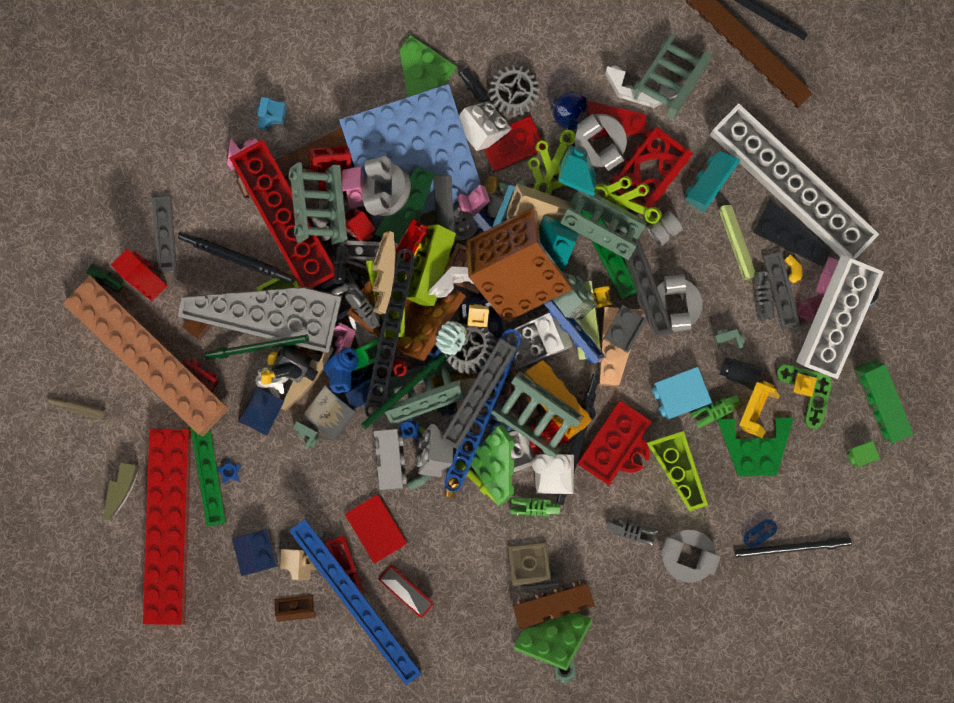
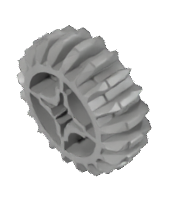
M512 65V70L510 71L508 66H506L505 73L502 70H498L499 76L493 75L494 81L490 82V86L493 88L489 89V93L494 94L490 96V101H495L493 103L494 107L501 105L499 107L500 113L505 108V115L507 116L510 111H513V117H516V111H519L520 115H524V108L527 112H530L529 105L535 107L536 103L533 100L539 99V96L536 95L540 92V88L536 87L539 85V82L533 81L535 79L534 74L528 76L530 73L529 69L522 72L523 66L516 70V66ZM515 77L512 83L501 84L505 79ZM521 79L528 84L530 92H527L526 89L520 86ZM517 83V91L512 98L511 90H513ZM498 89L503 90L509 96L508 103L500 97ZM517 98H527L520 104H514Z
M463 324L465 330H467V339L464 341L461 351H457L455 355L445 354L454 370H458L462 374L466 372L469 375L473 370L474 373L478 374V369L481 368L482 370L495 348L496 341L493 339L494 336L489 332L488 328L479 326L468 327L467 324ZM476 337L482 338L484 344L477 343ZM458 353L464 355L465 361L458 359Z

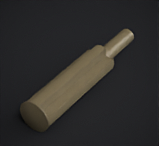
M51 397L47 400L48 403L65 407L66 411L103 420L105 417L106 409L69 399L67 402Z

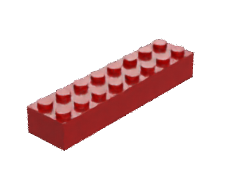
M262 139L229 157L300 287L316 289L332 280L335 267L317 235H308L309 238L301 243H297L296 236L294 235L295 218L292 190L264 140ZM307 219V226L312 227L309 220Z

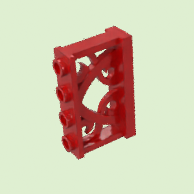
M656 127L654 130L650 129L644 137L646 141L643 145L639 143L633 150L635 155L632 159L627 158L621 166L623 168L621 173H615L610 180V183L613 184L620 181L622 177L628 176L632 180L631 186L635 184L636 188L642 183H653L655 189L649 190L645 196H641L645 201L644 205L635 198L630 199V201L647 208L655 205L694 154L663 132L659 127ZM654 140H663L665 143L664 153L660 152L661 147L659 143L658 148L654 149L652 147ZM669 146L682 154V157L669 154ZM647 147L649 153L641 155ZM650 160H660L659 172L664 180L647 179L642 182L640 174L641 163ZM664 160L667 161L666 164L670 165V169L667 171L663 169ZM634 164L633 173H627L631 166ZM640 187L641 192L645 193L646 189ZM620 188L614 192H616L618 195H622L629 191H625L623 188Z

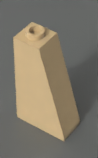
M516 184L507 209L506 218L508 220L534 207L537 211L538 226L540 228L545 215L561 222L567 209L570 207L574 210L575 206L569 201Z

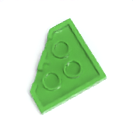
M411 35L400 49L408 97L444 86L457 69V66Z
M504 425L498 426L479 446L471 465L498 506L503 505L514 494V486L511 483V475H514V459H511V449L514 448V440Z
M575 612L525 629L515 643L514 649L567 671L592 624V618Z

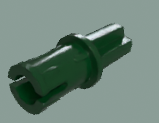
M93 263L87 269L86 273L100 281L101 285L105 284L117 292L123 288L124 283L110 275L109 271L105 272Z

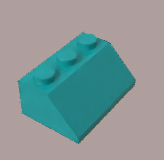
M721 151L717 155L712 154L707 161L709 166L706 171L702 169L696 177L698 180L696 185H690L685 192L687 195L685 201L704 213L741 160Z
M545 215L539 229L540 243L563 273L579 233L561 224L560 221Z

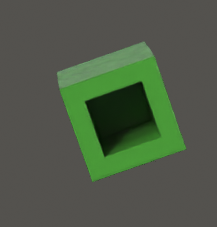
M873 441L848 449L849 454H847L849 463L851 465L854 464L855 467H860L880 459Z

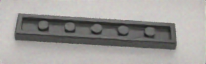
M623 231L617 232L619 235L623 237L626 236V233H624ZM633 237L632 242L636 243L637 247L629 260L625 258L624 260L653 338L670 335L673 333L639 239Z
M502 338L499 339L442 436V441L457 450L459 449L516 352L517 347Z

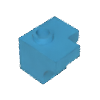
M261 97L257 109V116H259L258 128L260 131L267 132L268 128L273 124L284 125L287 108L284 102Z

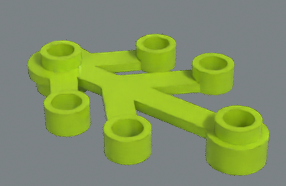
M565 130L560 134L559 140L561 143L552 162L547 150L548 144L545 141H540L536 144V150L541 154L546 174L543 178L539 169L540 161L537 158H531L528 161L527 165L533 171L536 180L533 187L534 190L540 191V186H544V193L551 195L553 189L562 186L569 187L558 182V180L551 182L554 175L559 174V163L567 146L575 142V133L573 131ZM565 135L569 136V142L564 141ZM540 143L544 144V150L539 149ZM532 160L536 161V167L531 166Z
M628 176L622 177L620 181L609 186L604 183H599L595 186V194L616 203L617 206L626 211L631 209L645 215L646 221L651 224L658 222L662 216L661 211L657 207L647 208L630 201V199L637 196H645L649 192V186L645 183L622 195H616L612 192L620 188L627 189L631 186L632 180ZM624 179L628 181V185L623 184ZM640 187H644L646 192H641ZM600 189H602L605 192L604 195H601L599 193ZM651 212H656L657 217H653Z

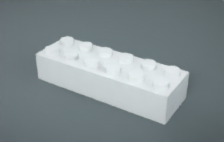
M841 255L796 362L833 378H839L884 271Z

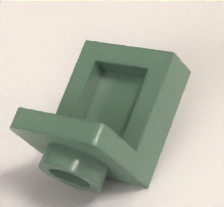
M728 328L717 331V335L713 337L715 344L734 339L737 350L743 348V343H745L743 334L739 333L738 329L728 331Z

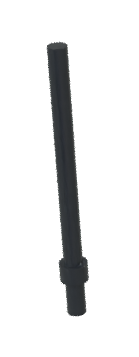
M827 538L826 541L735 550V557L824 548L834 550L837 547L852 546L851 538Z

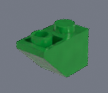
M377 337L353 348L357 353V361H359L356 369L374 363L379 340ZM382 349L380 355L385 358L386 354Z

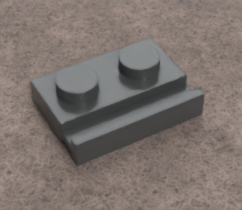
M622 305L603 339L628 353L647 319Z

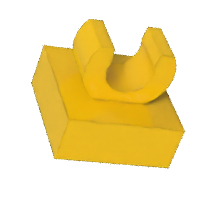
M480 304L469 305L467 325L487 327L489 306H482Z
M797 373L792 393L812 397L817 378Z

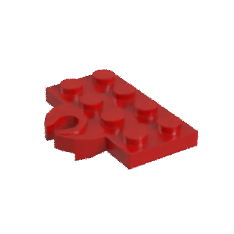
M619 401L577 465L608 486L619 470L625 473H635L642 470L644 467L635 464L633 456L641 454L645 461H649L650 449L641 437L652 421L622 401Z

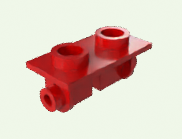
M412 219L395 253L397 254L402 248H408L415 253L417 246L414 244L421 242L425 233L427 234L426 230L428 227ZM403 252L400 255L406 261H409L411 258L409 252Z

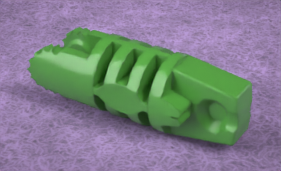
M737 395L729 398L723 397L692 412L691 416L692 418H698L707 414V417L701 419L696 424L698 428H701L733 412V408L740 405V400Z
M511 497V503L526 505V508H511L510 514L531 516L560 514V504L551 502L550 499Z

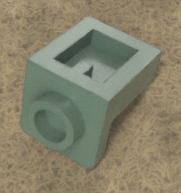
M296 421L293 427L297 430L296 434L304 439L307 436L310 437L304 448L309 450L311 447L314 448L319 441V437H317L318 432Z

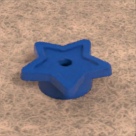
M409 418L406 422L398 424L401 428L403 439L408 437L419 438L418 430L422 427L421 423H416L413 418Z
M227 458L225 465L218 468V472L222 474V482L226 483L230 479L239 481L237 472L242 466L233 464Z

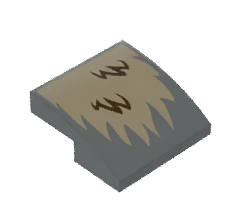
M325 385L303 415L323 434L335 441L357 411L346 399H341L336 392H332L330 386Z

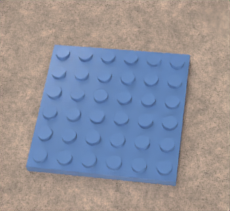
M449 84L339 120L354 166H362L364 179L368 176L365 171V162L386 156L391 159L392 164L405 170L409 177L416 166L435 172V175H451L453 204L459 202L457 198L459 194L468 196L481 185ZM434 178L421 214L436 210ZM392 181L381 184V192L392 195ZM371 214L375 227H378L384 216H374Z

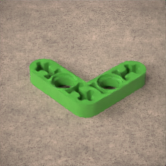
M790 365L780 366L776 371V376L779 381L792 385L795 383L792 381L793 377L787 376L784 379L783 375L780 374V371H784L785 368L791 374H794V370H796L799 374L806 373L808 376L817 378L813 396L809 398L805 424L811 429L819 428L823 423L832 386L831 378L826 374ZM822 378H825V382L828 383L822 389V392L826 391V395L815 393V389L820 390L821 385L818 383V380H822ZM815 396H820L823 399L821 407H816L813 404ZM811 408L822 410L821 413H817L816 419L819 422L812 425V421H809V417H813L815 412H811Z

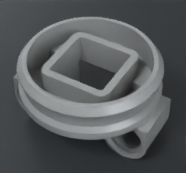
M591 114L577 124L575 147H580L588 153L593 166H605L610 171L625 160L622 155L627 143L626 133L622 124L617 119L606 114ZM604 127L614 143L597 153L588 139Z
M386 156L367 160L365 162V171L368 176L362 188V200L365 208L374 216L392 215L399 211L408 200L411 189L410 178L405 170L392 164L391 159ZM392 181V195L381 192V184Z
M684 274L664 276V282L658 285L657 290L666 314L665 296L685 294L687 312L669 314L668 316L673 332L691 330V325L697 321L702 311L701 294L691 282L685 280Z
M682 530L673 534L670 538L667 537L660 556H663V563L670 575L683 582H697L709 574L715 575L721 558L716 555L711 540L705 534L696 530ZM684 543L702 549L695 569L677 563Z

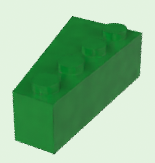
M873 359L853 368L864 390L866 399L871 405L874 419L881 427L880 434L882 438L893 444L913 435L886 364Z

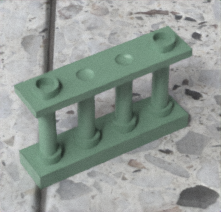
M673 33L669 39H664L660 47L662 50L641 81L638 80L633 88L635 91L633 99L637 100L641 93L648 95L667 106V109H669L667 117L674 120L704 73L712 54L705 51L702 57H696L673 45L675 38ZM670 51L694 64L695 68L693 71H687L664 57ZM659 65H662L684 77L686 82L684 85H678L655 71ZM650 79H653L675 91L677 96L675 99H669L646 85Z
M298 162L289 171L295 218L294 235L296 236L297 243H301L309 238L308 235L330 236L334 245L341 244L347 240L340 165H332L325 170V173L302 171V163ZM303 179L324 180L327 191L304 190ZM305 198L326 199L328 201V210L307 209ZM307 216L328 217L330 228L308 227Z
M577 190L570 202L575 205L574 210L569 207L560 223L629 260L637 247V244L632 242L633 237L635 239L639 238L647 221L597 194L591 196ZM584 210L591 214V219L581 214V211ZM599 219L608 223V228L599 224ZM616 228L626 233V236L623 237L616 233Z
M448 358L439 364L440 367L437 370L431 371L418 383L424 382L427 392L415 395L414 388H412L407 393V399L395 403L385 412L391 425L464 399L458 381L452 382L449 373L455 370L448 363ZM423 364L409 369L403 376H398V374L390 376L386 394L388 399L427 365ZM442 376L445 385L434 389L431 379Z
M519 372L511 382L515 385L514 391L504 406L500 407L497 405L491 414L494 415L497 421L507 424L536 444L546 455L556 458L561 451L557 446L569 427L574 426L576 428L584 416ZM525 392L531 396V401L517 419L509 411L520 394ZM541 403L547 407L548 411L535 430H533L525 422L537 404ZM558 415L564 422L552 440L549 441L541 433L552 417Z

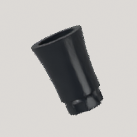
M725 357L720 375L754 390L764 366Z

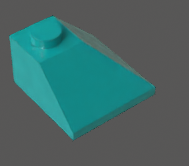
M570 145L560 163L558 182L594 196L596 173L589 155L582 148Z

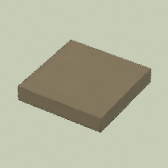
M546 542L508 547L512 586L551 581Z

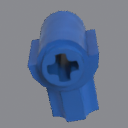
M352 348L342 349L323 365L325 373L330 377L332 392L347 393L351 390V372L359 364L357 353Z

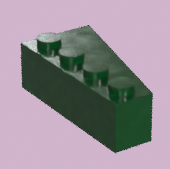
M418 166L415 167L409 177L411 189L405 205L396 213L384 216L374 231V235L383 237L385 232L391 231L394 233V241L400 243L412 219L419 222L435 172Z

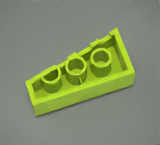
M440 225L427 226V234L425 233L421 240L422 247L418 250L414 260L407 299L422 306L435 305L438 297L436 295H429L428 291L444 275L445 268L449 262L451 248L454 245L456 233Z
M682 431L648 442L649 448L688 510L692 511L708 506L685 432Z

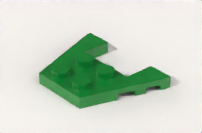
M775 418V438L736 439L735 419H717L737 477L777 476L793 418Z

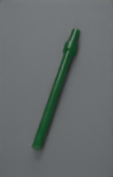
M305 334L232 348L221 347L215 351L205 352L204 356L206 360L213 358L224 359L231 355L309 342V336Z
M441 352L436 358L430 359L426 363L427 366L364 420L361 426L366 430L431 371L437 370L440 367L439 364L447 358L445 353Z

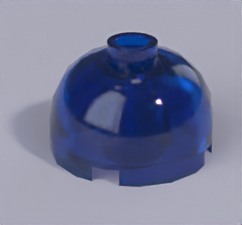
M565 92L558 99L556 98L552 103L555 122L566 130L573 131L576 129L579 122L575 121L578 119L581 111L585 112L587 98L576 92Z

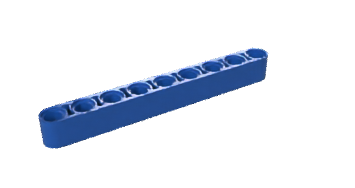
M509 329L502 336V339L508 342L507 336L512 332L515 333L517 341L512 345L517 347V350L504 370L502 378L499 379L494 387V397L488 398L484 404L488 408L487 415L482 416L479 414L474 422L480 425L481 431L478 434H474L470 428L455 453L444 482L446 489L451 492L460 490L464 485L491 418V412L495 408L520 346L522 337L517 330ZM466 441L472 442L474 446L471 452H467L464 449ZM459 459H463L466 462L464 470H460L457 467ZM452 477L457 478L459 481L457 488L450 486L449 481Z

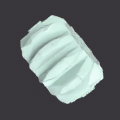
M447 321L445 325H442L441 330L438 331L436 346L445 354L455 355L457 351H461V347L467 339V330L458 322Z

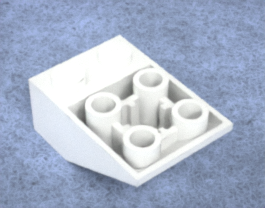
M549 313L515 328L514 330L521 334L522 340L513 363L517 370L573 347L569 334L562 330L560 322ZM513 332L507 336L508 342L511 344L515 343L517 335Z

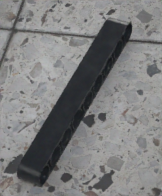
M408 248L400 249L395 258L391 296L386 314L383 316L365 402L367 417L371 415L368 412L370 406L376 405L380 407L385 403L415 260L414 253ZM403 252L410 253L411 258L408 262L400 260V255ZM400 271H404L407 274L406 279L402 282L396 279V275ZM396 290L403 293L402 298L398 301L392 298V294ZM390 310H397L399 316L391 320L388 318V313ZM387 329H393L395 335L387 339L384 337V332ZM383 348H388L391 350V354L384 358L380 355V351ZM379 367L387 369V373L382 377L376 374V370ZM374 387H382L383 392L380 395H374L372 393Z

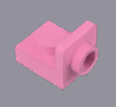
M479 185L468 196L462 194L457 196L461 210L475 215L490 202L487 190L482 185Z
M338 323L335 326L333 334L338 338L335 346H337L335 354H338L344 348L351 347L356 332L342 323Z

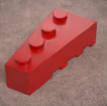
M127 248L111 264L123 279L134 286L139 292H142L151 302L168 286L152 270L154 266L136 250L132 252Z

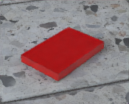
M531 115L509 124L512 129L490 147L484 149L494 173L539 153L536 150V144L542 141ZM542 143L539 144L540 150L545 149V146Z
M378 494L345 514L374 564L407 545Z

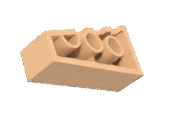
M604 307L601 351L606 357L600 362L599 385L619 386L630 351L628 353L624 352L603 339L620 308ZM631 309L640 316L642 315V309Z

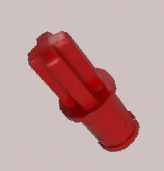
M402 357L394 359L392 365L394 373L398 374V376H403L406 373L407 363Z

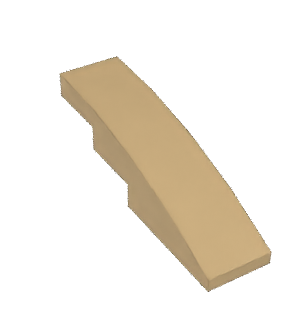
M391 231L383 234L372 266V270L378 272L372 291L379 293L373 312L378 314H386L394 279L395 244L394 233Z
M330 347L329 353H323L319 362L311 360L309 366L318 371L314 381L303 376L299 383L292 382L281 409L286 411L312 387L324 371L323 365L334 354L335 349L333 347Z

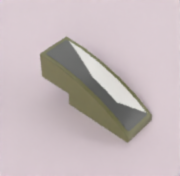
M120 463L117 482L109 481L103 519L111 520L121 509L133 488L139 465Z

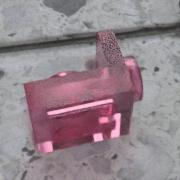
M823 293L796 305L799 316L804 323L815 318L824 297Z

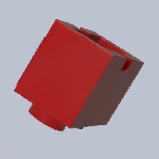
M350 209L345 213L346 232L349 239L366 241L373 235L372 232L376 228L363 211Z

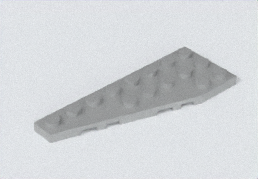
M307 287L186 296L181 298L178 317L273 340L307 334L309 342L294 345L329 353L342 296Z

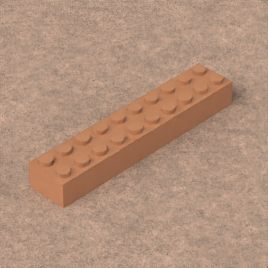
M91 276L64 301L63 304L198 435L204 436L230 409Z

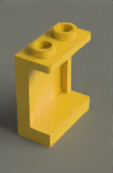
M763 381V384L756 383L739 424L745 432L760 438L764 437L766 431L761 425L757 424L767 397L771 396L776 399L780 397L774 385Z

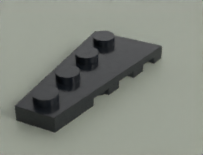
M771 199L768 201L753 234L821 267L824 265L831 250Z

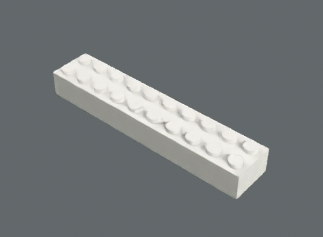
M739 103L712 130L710 136L731 156L740 159L739 163L838 256L844 255L855 260L879 235L877 231Z

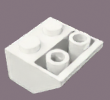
M489 101L466 107L459 115L466 139L476 151L490 147L512 129Z

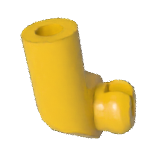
M790 254L784 261L791 267V274L788 276L789 280L792 283H796L802 278V265Z

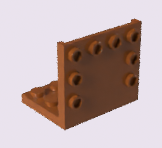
M534 207L467 240L468 277L504 322L572 290L571 283L540 243L538 215Z
M369 279L362 292L374 307L376 301L372 291L371 280ZM452 290L446 297H438L434 306H422L406 298L405 337H398L396 352L424 361L437 341L438 331L441 330L442 325L451 320L465 295L460 291ZM351 307L347 315L379 338L381 326L371 329L360 318L354 308Z

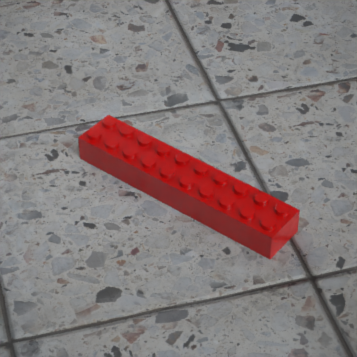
M149 429L142 624H185L192 436L189 429Z

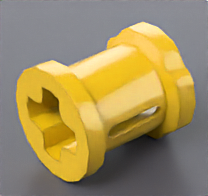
M610 286L593 289V293H596L597 309L613 306L609 296Z

